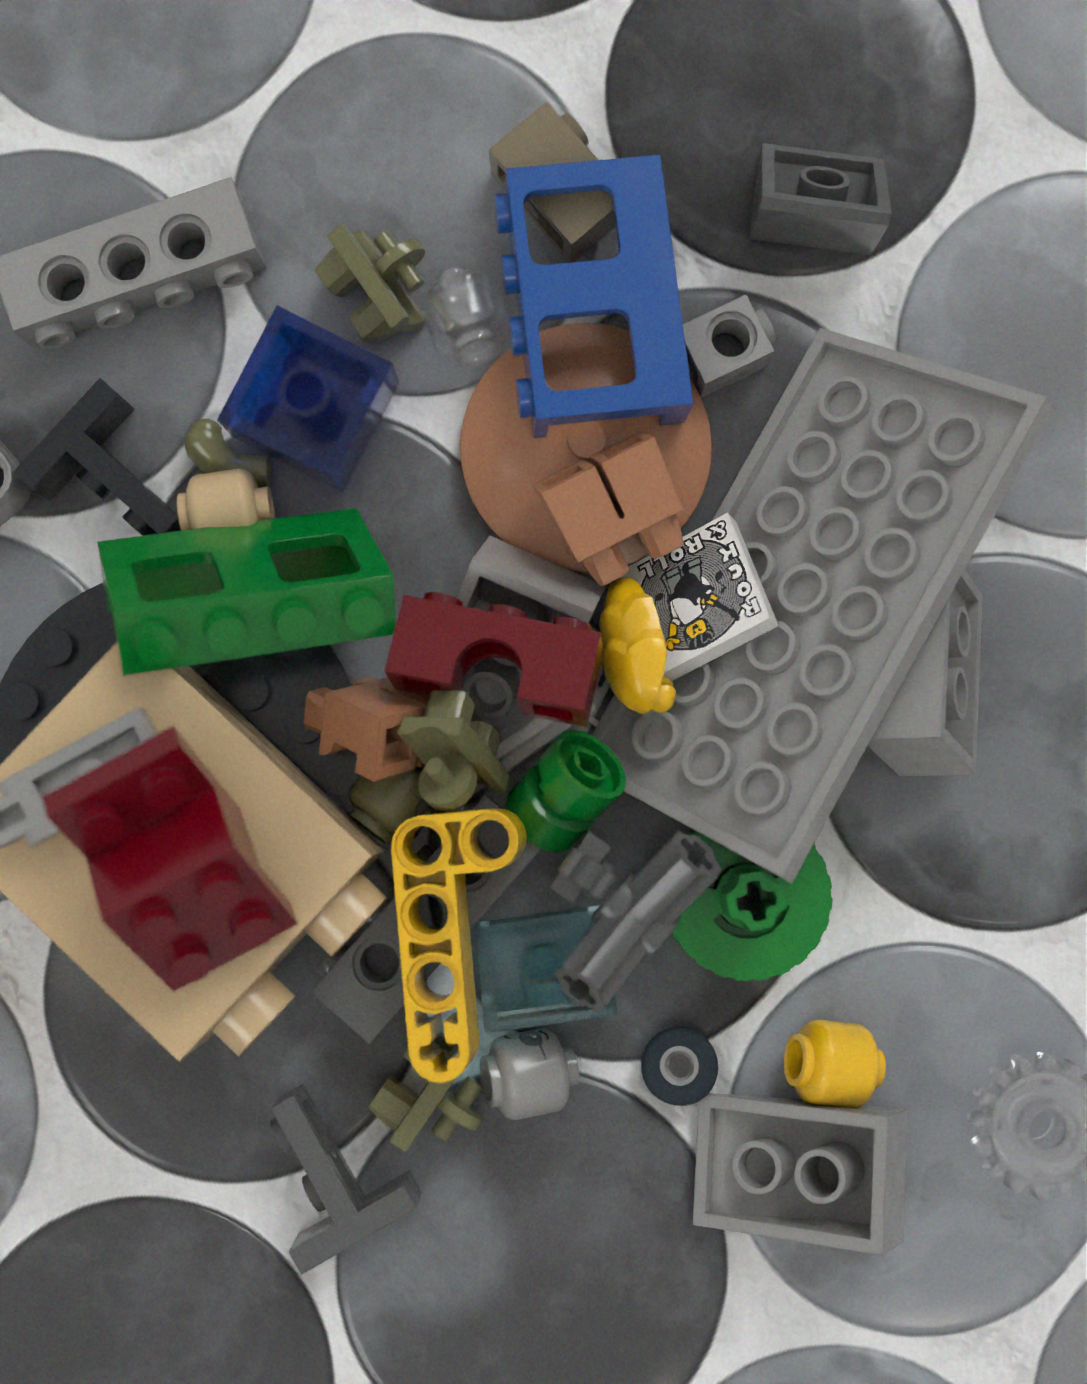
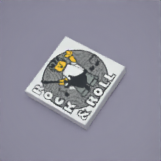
M728 512L683 536L684 545L662 557L652 559L650 556H647L629 566L630 571L620 577V579L632 577L640 584L644 593L653 598L667 651L663 677L669 678L671 681L779 626L737 522Z

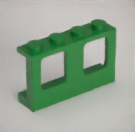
M357 508L260 520L249 526L206 527L97 542L108 612L112 613L123 676L394 635L396 627L394 574Z

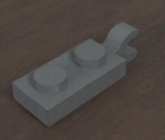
M587 830L578 839L550 879V888L571 903L574 902L581 891L590 898L594 895L601 900L616 879V876L610 872L613 864L605 858L611 847Z

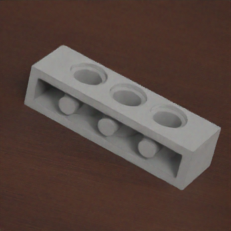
M232 177L1 255L0 294L12 330L32 348L38 346L42 349H53L72 342L76 337L75 333L95 326L110 329L125 325L135 318L134 313L157 305L160 308L181 306L194 298V292L218 285L220 288L242 285L253 278V272L266 268L244 201ZM193 239L205 240L204 249L197 257L188 260L179 258V252L185 243ZM135 259L145 260L144 269L139 276L131 280H120L121 271L128 262ZM77 279L85 280L83 291L77 298L70 301H62V292L68 283Z

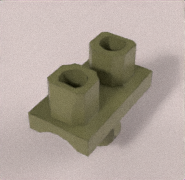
M339 224L327 235L334 248L328 252L314 271L334 296L344 297L358 284H361L370 298L351 313L349 318L350 323L363 341L378 344L399 330L415 333L428 322L407 292V290L409 292L416 291L425 282L415 268L425 255L424 248L416 238L408 239L398 244L390 231L385 230L374 239L375 244L379 248L378 250L365 231L360 230L351 233L344 224Z
M431 691L424 717L403 716L398 731L401 739L425 764L419 777L418 785L421 797L433 809L440 811L454 810L464 805L473 795L477 783L489 786L494 792H506L510 774L496 759L501 738L500 734L493 725L483 721H471L475 703L463 691Z
M441 1033L431 1043L433 1049H443L445 1060H449L459 1049L458 1044L446 1042L444 1033ZM407 1049L403 1057L411 1062L409 1050ZM390 1075L368 1108L386 1126L394 1130L389 1142L403 1152H406L436 1107L443 1113L431 1131L440 1139L447 1141L458 1124L476 1131L484 1121V1117L472 1104L483 1089V1085L474 1078L467 1076L458 1091L454 1093L449 1090L454 1080L444 1083L428 1081L420 1094H417Z

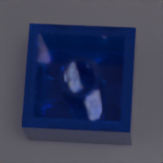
M277 305L217 421L232 437L343 492L399 384V379L392 362Z

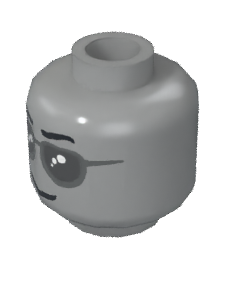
M542 1028L496 1038L491 1043L489 1054L482 1056L480 1059V1078L487 1105L490 1108L498 1107L503 1116L509 1120H518L562 1110L567 1104L570 1086L578 1085L579 1068L573 1048L571 1046L562 1047L558 1037L551 1030Z

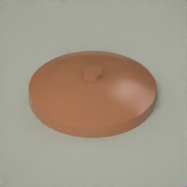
M575 323L556 326L539 332L545 382L554 391L626 385L635 379L629 330L599 323ZM510 348L485 372L469 400L464 415L460 454L463 475L471 501L485 525L497 539L577 574L590 575L581 562L578 563L567 553L547 510L543 508L532 485L583 459L592 464L589 456L639 431L655 436L684 510L675 514L679 521L680 530L686 525L704 492L710 470L712 450L707 412L691 378L693 406L685 423L660 426L658 415L550 425L548 426L546 437L533 438L531 417L520 418L517 405L516 379L526 378L524 355L512 356ZM638 533L617 543L628 567L649 556Z

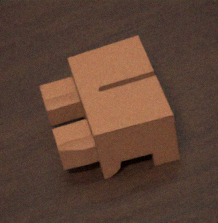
M639 431L589 456L592 464L583 459L532 485L543 508L547 510L567 553L578 563L581 562L599 586H604L630 571L617 543L636 533L639 534L647 554L652 559L662 557L684 545L679 521L675 515L684 510L655 436L643 431Z
M369 676L355 680L353 685L337 690L324 687L309 691L306 696L304 726L321 734L320 755L349 749L357 753L355 773L374 782L413 770L415 766H425L401 739L398 731L403 716L424 717L429 696L396 690L388 677L376 679Z

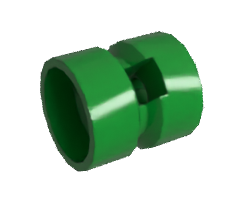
M576 730L562 732L537 760V765L532 766L509 792L506 808L516 814L522 821L527 834L526 839L531 844L545 851L559 853L570 849L589 829L595 818L600 817L620 796L626 787V775L619 759L601 740L586 732Z

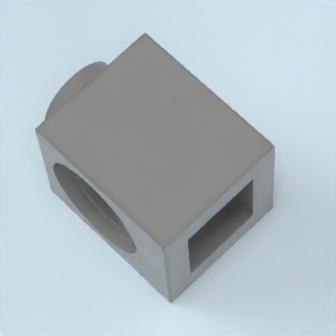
M747 294L683 324L689 374L701 398L766 368L774 353L772 345L776 343V335L772 323L763 309L760 308L754 311ZM722 333L732 334L742 342L744 352L735 357L724 356L714 348L712 338Z

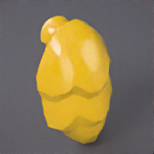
M632 577L614 580L610 582L604 602V611L601 613L599 621L604 648L602 664L605 678L613 693L627 708L643 715L650 712V710L657 713H665L674 703L676 690L673 687L672 681L669 678L663 677L667 651L653 598L645 594L640 584Z

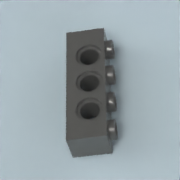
M484 795L478 803L469 798L464 805L456 808L453 812L503 808L490 796ZM487 820L481 825L477 841L485 854L490 857L499 858L505 854L509 847L510 838L508 831L501 823ZM526 839V847L521 856L512 864L501 869L484 872V875L478 880L466 882L470 930L540 852L541 848L531 844ZM425 844L416 855L424 862L434 863L442 852V844L435 852ZM425 894L435 898L442 908V921L434 929L444 928L448 920L446 904L440 897L434 894ZM387 896L383 904L362 925L366 930L350 948L344 944L332 957L327 954L314 969L323 978L313 988L311 993L368 1044L375 1039L405 1005L395 897L391 900ZM374 944L390 946L396 952L399 959L397 973L389 977H380L373 974L366 964L368 948ZM430 962L427 964L424 972L425 981L441 963Z

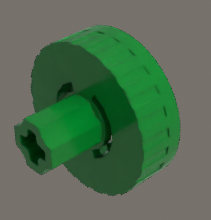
M693 829L686 833V835L698 836L713 850L715 860L722 868L719 875L729 866L739 862H751ZM813 844L792 883L755 864H740L732 867L720 878L716 889H714L718 877L680 915V921L671 932L676 942L687 955L701 967L713 971L718 976L733 978L736 981H761L776 975L780 976L790 971L794 966L801 964L809 953L815 950L821 941L822 934L827 929L833 898L831 897L832 884L826 870V863ZM752 882L759 892L760 901L756 904L757 913L751 914L748 909L738 905L737 902L738 897L747 894V883Z

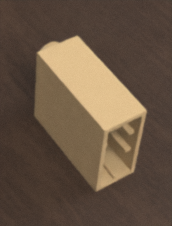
M116 643L0 765V782L137 708H144L147 710L158 733L172 726L178 730L239 806L260 867L291 903L298 924L273 937L268 943L253 948L209 972L204 978L189 983L173 992L102 922L86 857L63 833L32 848L29 847L25 837L6 847L0 848V891L179 1062L205 1043L213 1034L221 1039L239 1057L295 998V995L271 972L305 935L308 934L332 957L387 899V896L363 875L385 849L190 666L123 676L118 643Z

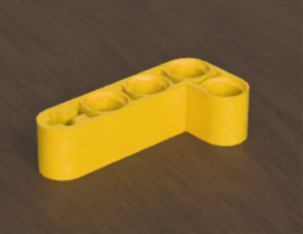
M489 808L416 816L407 819L398 826L392 837L391 854L408 1050L413 1068L421 1077L430 1082L444 1083L454 1080L463 1073L478 1052L480 1038L465 874L501 869L512 864L521 856L526 847V830L519 817L507 809ZM487 820L501 823L508 831L510 838L509 847L505 854L499 858L490 857L485 854L477 841L478 831ZM422 826L434 829L442 841V852L434 863H427L419 859L413 849V837ZM425 894H434L440 897L446 904L448 920L444 928H430L420 919L418 912L419 902ZM428 963H442L450 969L454 977V989L451 994H436L426 985L424 972ZM456 1008L457 1012H453L443 1024L446 1042L458 1044L459 1049L449 1060H445L443 1049H433L431 1043L442 1033L441 1013ZM427 1013L436 1014V1015H434V1016H432V1017H429V1016L427 1015Z

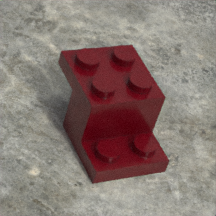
M174 726L42 797L47 818L86 857L102 922L173 992L189 983L204 978L209 972L253 948L268 943L273 937L298 924L291 903L260 867L239 806Z

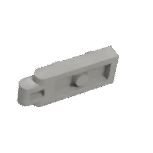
M137 708L1 781L0 791L3 797L0 798V848L6 847L24 837L29 847L32 848L61 834L62 832L47 818L42 797L159 734L147 710Z

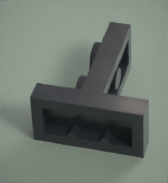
M101 378L95 382L13 471L28 487L49 500H52L76 474L88 488L104 501L113 493L130 509L122 518L142 536L181 531L178 514L101 446L135 410Z

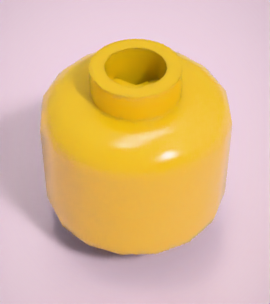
M811 1020L799 1030L798 1034H793L789 1038L784 1053V1073L787 1082L795 1087L796 1093L808 1104L859 1108L871 1098L875 1088L880 1087L883 1083L886 1073V1060L883 1052L878 1049L872 1033L863 1025L828 1020Z

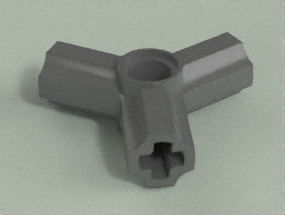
M678 830L635 876L631 873L626 875L591 916V919L594 921L593 925L553 973L560 982L561 991L577 1005H584L596 1012L604 1008L638 963L646 961L661 946L681 919L680 915L718 877L722 868L716 862L713 850L698 836L686 835Z

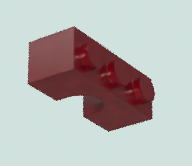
M427 592L424 594V598L404 595L384 671L394 689L430 696V692L433 690L461 691L465 676L474 665L491 658L505 659L517 665L522 671L517 693V700L522 715L587 727L604 654L601 632L592 631L590 624L570 617H556L553 619V623L528 619L525 612L507 605L493 604L486 611L465 607L458 598L439 592Z

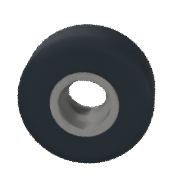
M671 1027L657 1033L648 1042L641 1059V1072L647 1088L659 1100L670 1105L687 1106L702 1100L712 1090L718 1076V1059L712 1044L701 1033L687 1027ZM677 1055L687 1057L691 1063L690 1072L682 1078L673 1076L669 1071V1062Z

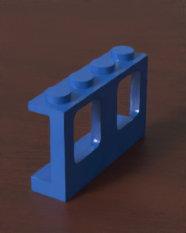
M660 155L506 168L505 193L494 194L495 220L498 234L509 233L511 254L501 255L503 287L505 295L516 294L519 316L509 317L508 319L512 356L524 355L526 378L516 379L517 405L520 418L531 417L533 438L546 437L547 429L550 425L658 415L660 426L685 423L693 406V397ZM588 191H605L611 196L619 247L617 256L604 260L539 265L533 262L529 254L524 203L528 198ZM606 314H620L626 318L629 325L635 379L631 383L565 391H554L546 385L539 336V326L544 321Z

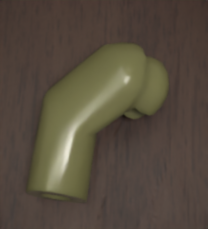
M199 419L191 425L190 432L185 436V449L188 457L203 473L238 468L246 469L254 476L257 486H270L272 477L270 455L235 454L224 441L221 425L211 419Z

